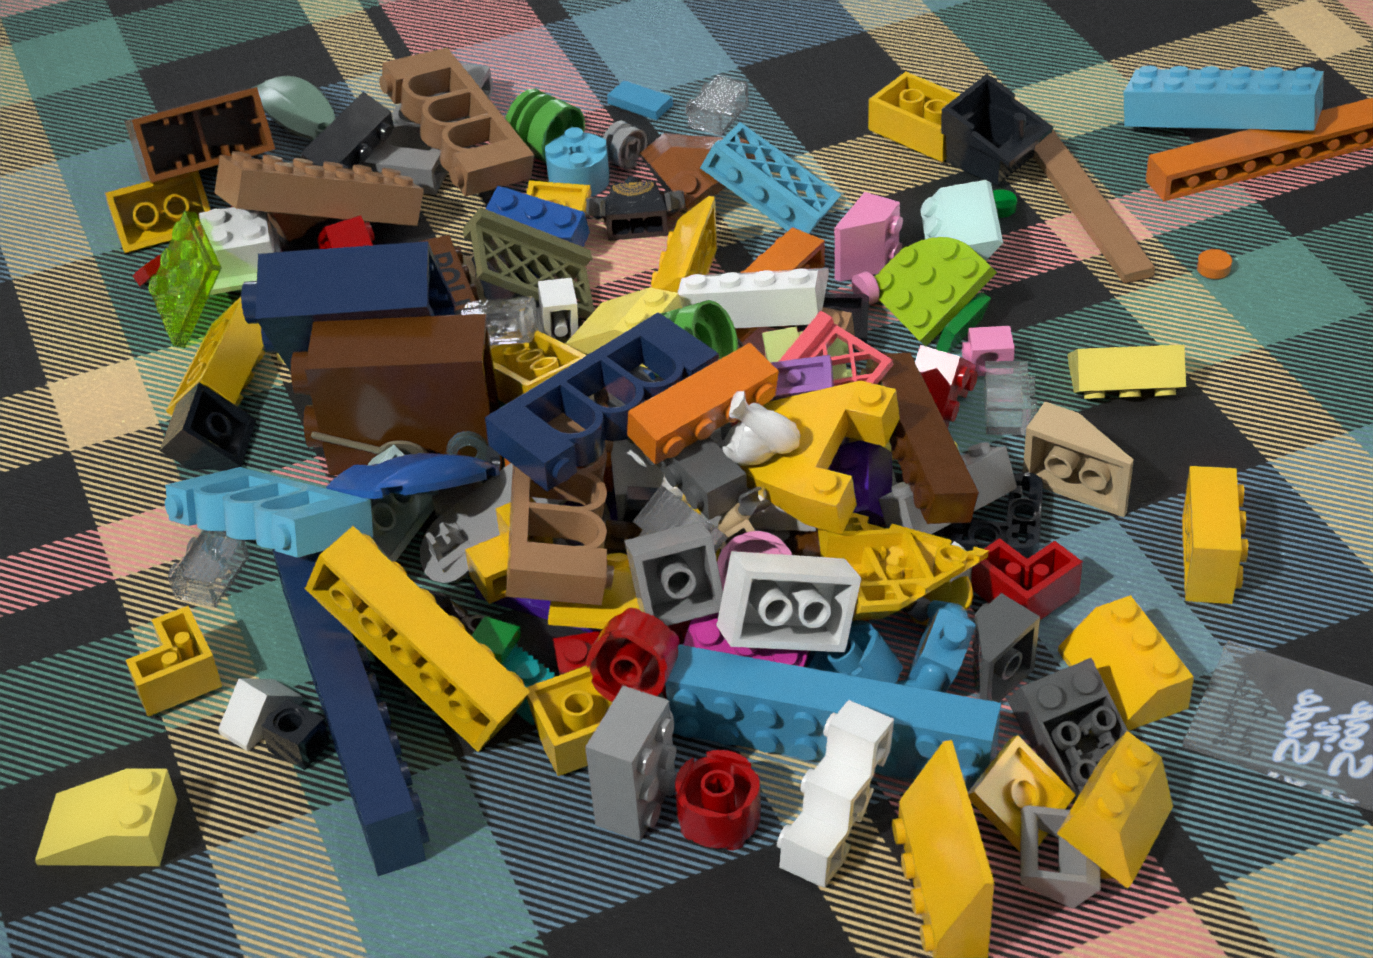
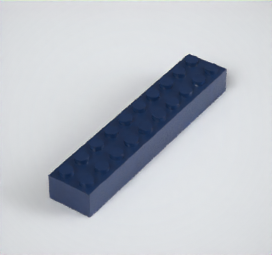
M272 549L283 593L377 876L426 861L423 844L430 842L425 822L423 818H420L424 816L418 793L413 792L412 787L407 788L413 785L406 761H402L401 757L396 758V756L402 755L396 732L391 731L390 727L386 728V726L391 725L385 702L375 699V697H379L381 694L375 674L365 671V669L371 668L365 646L356 645L355 642L360 640L305 589L317 559L323 551L297 558Z

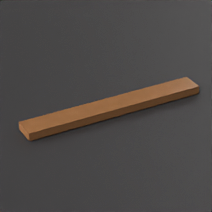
M1053 130L1052 133L1035 146L1033 156L1035 161L1123 283L1153 277L1155 266Z

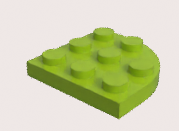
M933 237L901 249L874 278L879 287V300L922 344L927 346L990 281L997 271L966 243L949 237Z

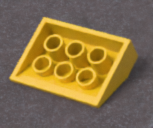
M948 740L942 742L899 800V818L892 820L893 834L896 845L903 844L905 853L901 854L905 879L913 880L914 888L910 890L913 912L915 915L922 914L924 925H920V936L924 952L931 951L933 958H988L994 880L953 741Z

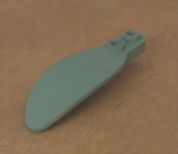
M280 76L252 87L258 88L264 112L289 132L310 139L311 142L335 120L334 111L325 96L314 85L304 79L293 76Z

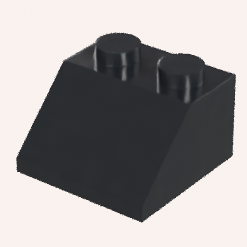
M198 382L177 402L160 452L188 469L229 470L241 467L256 418Z

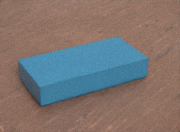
M625 80L607 94L608 104L657 120L673 106L672 96Z

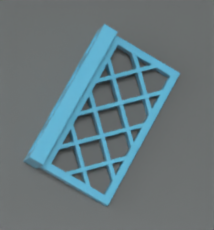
M741 122L721 141L718 140L712 146L700 167L787 231L793 227L810 234L841 196L836 190ZM738 135L747 140L750 144L741 143ZM745 153L754 154L756 160L747 159ZM764 156H769L775 162L766 161ZM771 171L779 172L781 178L773 177ZM790 174H794L801 181L792 180ZM796 190L805 191L807 197L799 196ZM815 192L820 193L821 195H823V196L826 197L827 199L817 198V195H816Z

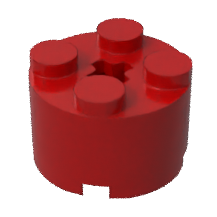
M628 608L623 613L614 616L604 626L587 656V669L589 667L593 677L591 682L594 688L611 702L614 701L622 686L658 697L678 658L679 638L677 634L657 617L642 612L637 608Z
M727 750L706 752L707 757L694 761L693 757L686 761L676 776V801L681 832L686 839L705 847L724 848L730 851L738 850L743 847L745 840L756 831L761 820L760 779L758 774L751 768V763L744 756Z

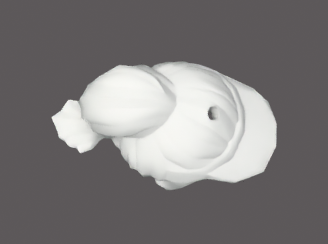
M737 391L733 395L729 416L730 418H737L741 422L734 425L725 437L722 450L727 458L734 461L738 466L756 465L767 462L776 453H790L799 446L800 433L796 423L775 411L767 410L758 403L748 405L744 391Z

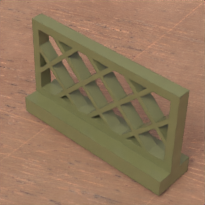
M482 207L477 210L464 226V238L472 241L477 279L539 301L538 281L554 280L555 276L559 279L572 278L575 296L581 302V304L577 303L578 316L588 319L594 312L586 266L592 260L590 249ZM501 255L512 268L509 269L498 256ZM487 262H489L499 273L488 270ZM529 265L540 278L537 279L526 266ZM517 272L526 283L521 282L514 273Z

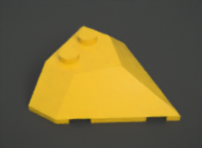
M852 513L842 535L818 528L821 557L846 559L861 577L852 621L883 619L986 559L989 554L988 550L974 547L972 551H965L959 546L951 545L952 540L896 524H891L889 529L868 523V516Z

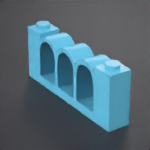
M242 467L165 485L167 496L165 499V509L170 521L187 526L197 524V528L206 531H226V536L232 539H256V543L260 547L275 549L276 552L298 558L326 550L352 526L362 534L373 537L370 499Z

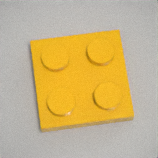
M1018 735L1006 742L968 792L970 801L1020 853L1021 809L1025 806L1066 809L1076 795ZM1038 829V846L1048 834Z

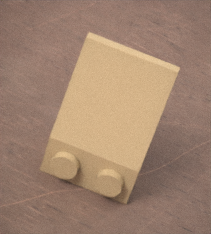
M1044 402L1026 428L1023 472L1034 473L1039 476L1043 482V489L1125 517L1128 507L1133 459L1081 414Z

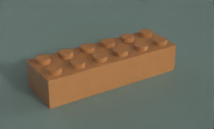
M237 151L232 152V156L220 155L215 194L236 209L350 219L362 215L364 221L411 226L418 225L424 189L414 184L413 178L400 175L401 171L382 168V172H372V168L363 165H353V169L342 168L343 165L334 162H324L323 166L313 165V162L300 158H294L293 163L282 162V158L272 155H263V160L253 159L251 154Z

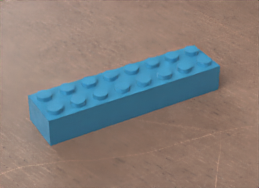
M685 645L678 646V658L666 682L667 700H669V708L674 719L673 733L687 738L695 737L716 741L724 745L742 746L765 753L773 752L798 757L802 760L821 762L826 756L827 737L824 736L825 724L832 713L837 714L846 702L850 700L894 719L891 748L884 767L878 764L875 766V772L881 775H893L915 780L942 742L952 740L966 789L969 791L997 755L1001 703Z

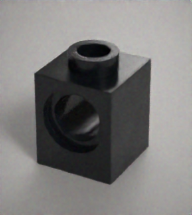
M288 699L276 711L271 712L261 725L268 751L303 770H306L330 744L324 718Z

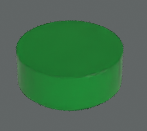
M993 190L998 218H1005L1014 214L1017 207L1016 195L1008 190Z

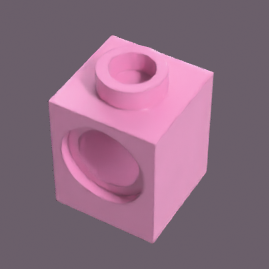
M1010 326L969 328L968 342H962V358L976 364L975 371L978 372V376L1013 374L1014 343Z

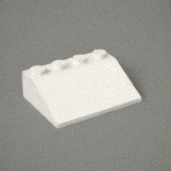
M828 268L782 271L765 270L746 273L730 272L711 275L695 274L681 279L677 293H679L682 307L706 300L719 303L729 314L735 328L809 325L816 315L822 311L829 270Z

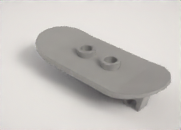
M512 463L500 471V475L491 477L441 514L430 525L421 543L420 562L424 573L433 581L449 584L459 582L467 577L469 570L465 549L499 536L495 508L511 502ZM532 497L536 503L563 505L567 502L566 500Z

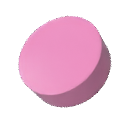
M867 271L853 276V294H866L869 297V305L877 303L880 292L874 276Z

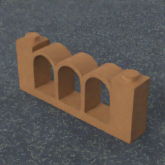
M448 47L383 62L382 76L379 78L382 92L387 94L394 104L401 103V112L409 121L421 124L420 136L422 141L428 146L440 150L442 167L449 172L452 183L459 187L465 197L495 189L497 186L503 187L531 179L534 154ZM447 91L450 92V93H446V94H442V95H438V96L427 97V96H431V95H435V94H439V93H443V92H447ZM469 116V118L464 119V120H460V121H456V122H446V121H450V120H454V119H458V118H462V117ZM486 141L490 143L476 148H463Z
M564 413L547 423L562 433H580L585 430ZM605 440L606 447L604 452L595 462L582 466L584 468H578L576 474L548 492L517 467L512 466L506 597L602 605L604 590L612 589L614 567L607 565V549H604L607 530L605 523L602 521L607 497L603 477L607 452L612 453L614 441ZM529 497L574 501L585 506L575 507L529 502ZM528 535L572 539L582 542L585 546L528 542L527 539Z

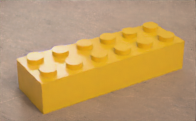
M352 526L319 555L305 589L479 752L510 721L530 693L522 679L516 673L508 671L503 667L486 645L478 643L471 637L459 619L449 616L439 607L429 591L419 588L407 577L404 568L399 563L390 561L378 549L377 544L369 535L362 534Z

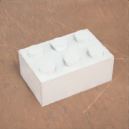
M731 551L717 627L730 647L845 652L861 577L843 558Z

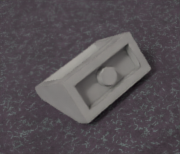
M1025 806L1021 809L1020 882L1022 885L1073 909L1100 890V867L1057 834L1070 810ZM1038 829L1059 838V872L1038 870Z

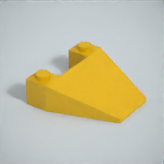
M861 380L769 401L767 404L762 405L767 410L775 411L796 423L800 433L799 446L790 453H776L765 463L739 466L746 473L747 487L751 490L758 486L762 489L758 491V495L769 500L772 504L805 525L842 535L857 505L853 480L850 475L831 471L828 468L844 437L886 447L900 419L896 389Z

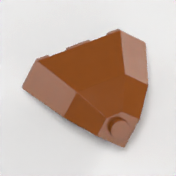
M664 133L640 153L672 191L683 190L685 205L688 211L708 196L715 197L726 187L700 168L712 146L718 140L721 141L723 137ZM739 139L741 143L750 144L745 139ZM745 153L747 159L756 160L754 154Z

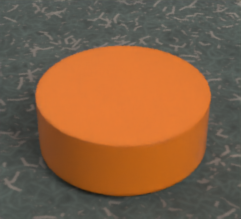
M1210 249L1203 251L1198 257L1197 270L1202 276L1209 279L1224 278L1231 271L1232 258L1222 250Z

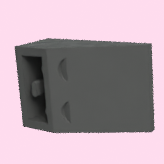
M1092 658L1021 686L1007 699L1024 736L1047 766L1076 794L1073 798L1074 801L1077 800L1100 759L1128 731Z

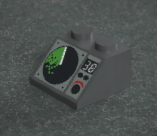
M1002 593L990 604H983L974 618L976 628L975 639L972 644V649L974 650L972 668L977 699L1000 702L1035 669L1040 616Z

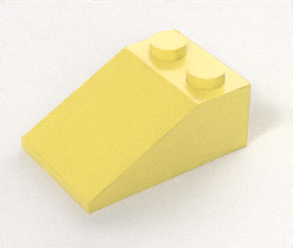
M649 287L602 302L565 344L582 353L590 354L657 312L665 313L678 308L682 309L679 293Z
M124 769L56 793L35 859L37 865L160 866L177 803V796L168 770Z

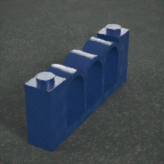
M657 312L486 416L488 444L548 492L576 474L577 467L595 462L604 452L606 447L605 440L620 441L629 438L627 435L629 410L718 361L719 353ZM643 364L664 380L646 382L636 378L629 372ZM604 388L626 405L614 408L603 407L588 397ZM564 413L585 430L580 433H562L547 423Z

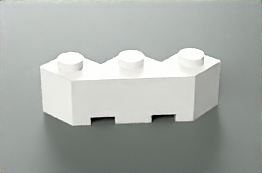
M850 700L846 702L837 714L832 713L824 727V736L827 737L826 756L815 769L810 768L806 772L801 783L800 790L804 793L803 811L792 825L787 824L779 835L777 847L781 849L779 868L825 888L842 866L851 847L845 840L855 821L861 823L874 791L873 788H870V781L874 775L875 766L878 764L884 767L890 752L893 718Z

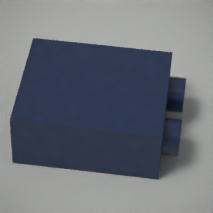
M428 241L258 254L257 281L244 282L241 291L242 310L248 324L260 325L262 341L266 352H278L290 372L293 352L308 351L313 322L456 315V302Z

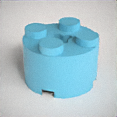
M573 127L567 129L564 135L555 138L545 146L549 182L590 185L591 197L601 193L609 185L610 173L607 141L604 138L591 133H585L582 129Z

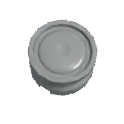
M616 121L610 125L603 136L607 141L609 162L628 170L637 165L635 161L638 157L643 158L640 153L647 147V136L644 131L632 127V125L624 121Z

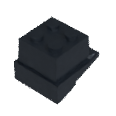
M987 74L942 108L941 134L946 136L947 163L997 186L1034 156L1035 146L1053 132V126L1016 100L1015 93Z

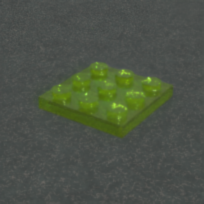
M184 210L180 221L175 223L171 242L168 248L163 250L159 269L149 282V293L153 297L165 331L168 333L172 345L182 348L186 347L222 269L197 213Z

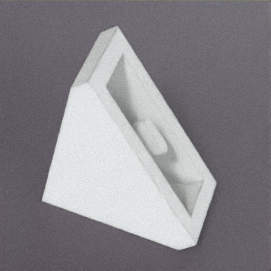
M239 678L218 728L219 733L248 752L264 737L261 725L271 712L276 711L286 699L300 705L303 702V698L275 679Z

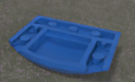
M417 453L395 457L379 464H355L334 478L326 486V489L361 498L379 499L390 495V493L410 495L470 484L487 479L486 475H500L499 467L470 456Z

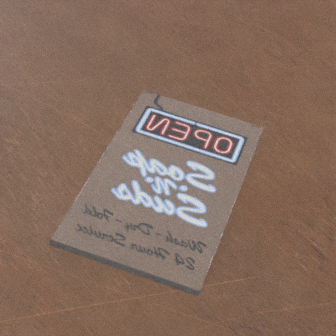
M1228 640L1223 647L1222 655L1189 730L1183 737L1182 747L1373 811V686Z

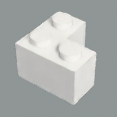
M572 278L538 281V308L506 311L508 338L532 327L565 344L578 330L577 300Z

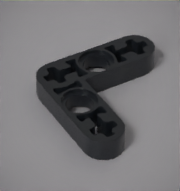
M1021 472L1014 475L1017 488L1009 492L1007 522L971 520L969 523H951L931 535L944 538V535H950V538L946 539L952 540L951 544L955 541L966 551H972L974 547L984 549L1000 538L1028 559L1039 551L1043 494L1042 479L1036 474ZM1022 489H1029V498H1022ZM1027 512L1033 515V518L1022 520L1017 518L1015 514ZM1019 533L1026 534V544L1018 543ZM986 535L993 538L994 541L980 543L975 538ZM963 536H968L967 540H963Z

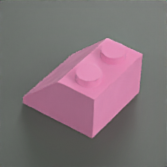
M867 192L861 195L835 227V280L840 282L851 280L854 275L865 271L872 275L878 274L902 249V243L899 242V232L903 224V218L900 216V202Z

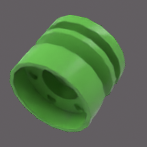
M536 88L528 89L518 95L511 104L505 118L532 151L534 158L546 163L545 146L552 140L564 135L567 129L573 127L580 128L585 132V118L579 108Z
M706 300L685 306L682 309L678 308L661 313L718 352L719 360L738 349V338L734 323L727 311L717 302Z

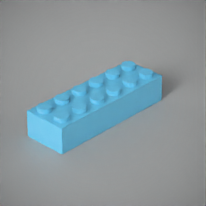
M1143 66L1135 70L1124 90L1125 127L1315 130L1323 108L1324 71H1315L1314 68L1310 67L1299 68L1296 71H1283L1280 67H1269L1264 70H1251L1249 67L1220 70L1218 67L1208 66L1201 70H1188L1185 66H1175L1170 69Z

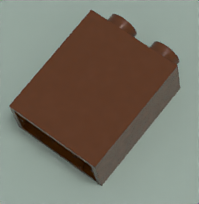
M486 314L313 322L308 351L293 352L291 380L295 395H311L313 405H306L304 409L305 441L308 448L323 447L329 476L340 475L355 464L368 465L377 454L313 439L311 437L312 432H319L378 447L391 441H408L420 445L428 453L470 456L486 461L488 437L485 417L500 408Z

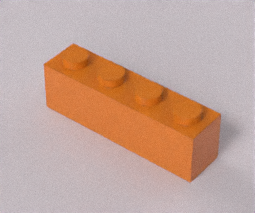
M748 343L629 410L627 435L655 465L666 458H673L685 447L697 440L708 438L716 429L728 422L732 423L739 420L729 416L731 401L737 391L745 392V399L748 405L752 403L767 404L776 395L779 371L751 343Z

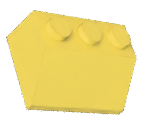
M1184 345L1076 349L1068 353V364L1074 393H1084V399L1105 398V392L1119 391V398L1141 397V390H1154L1155 396L1176 395V389L1186 387Z

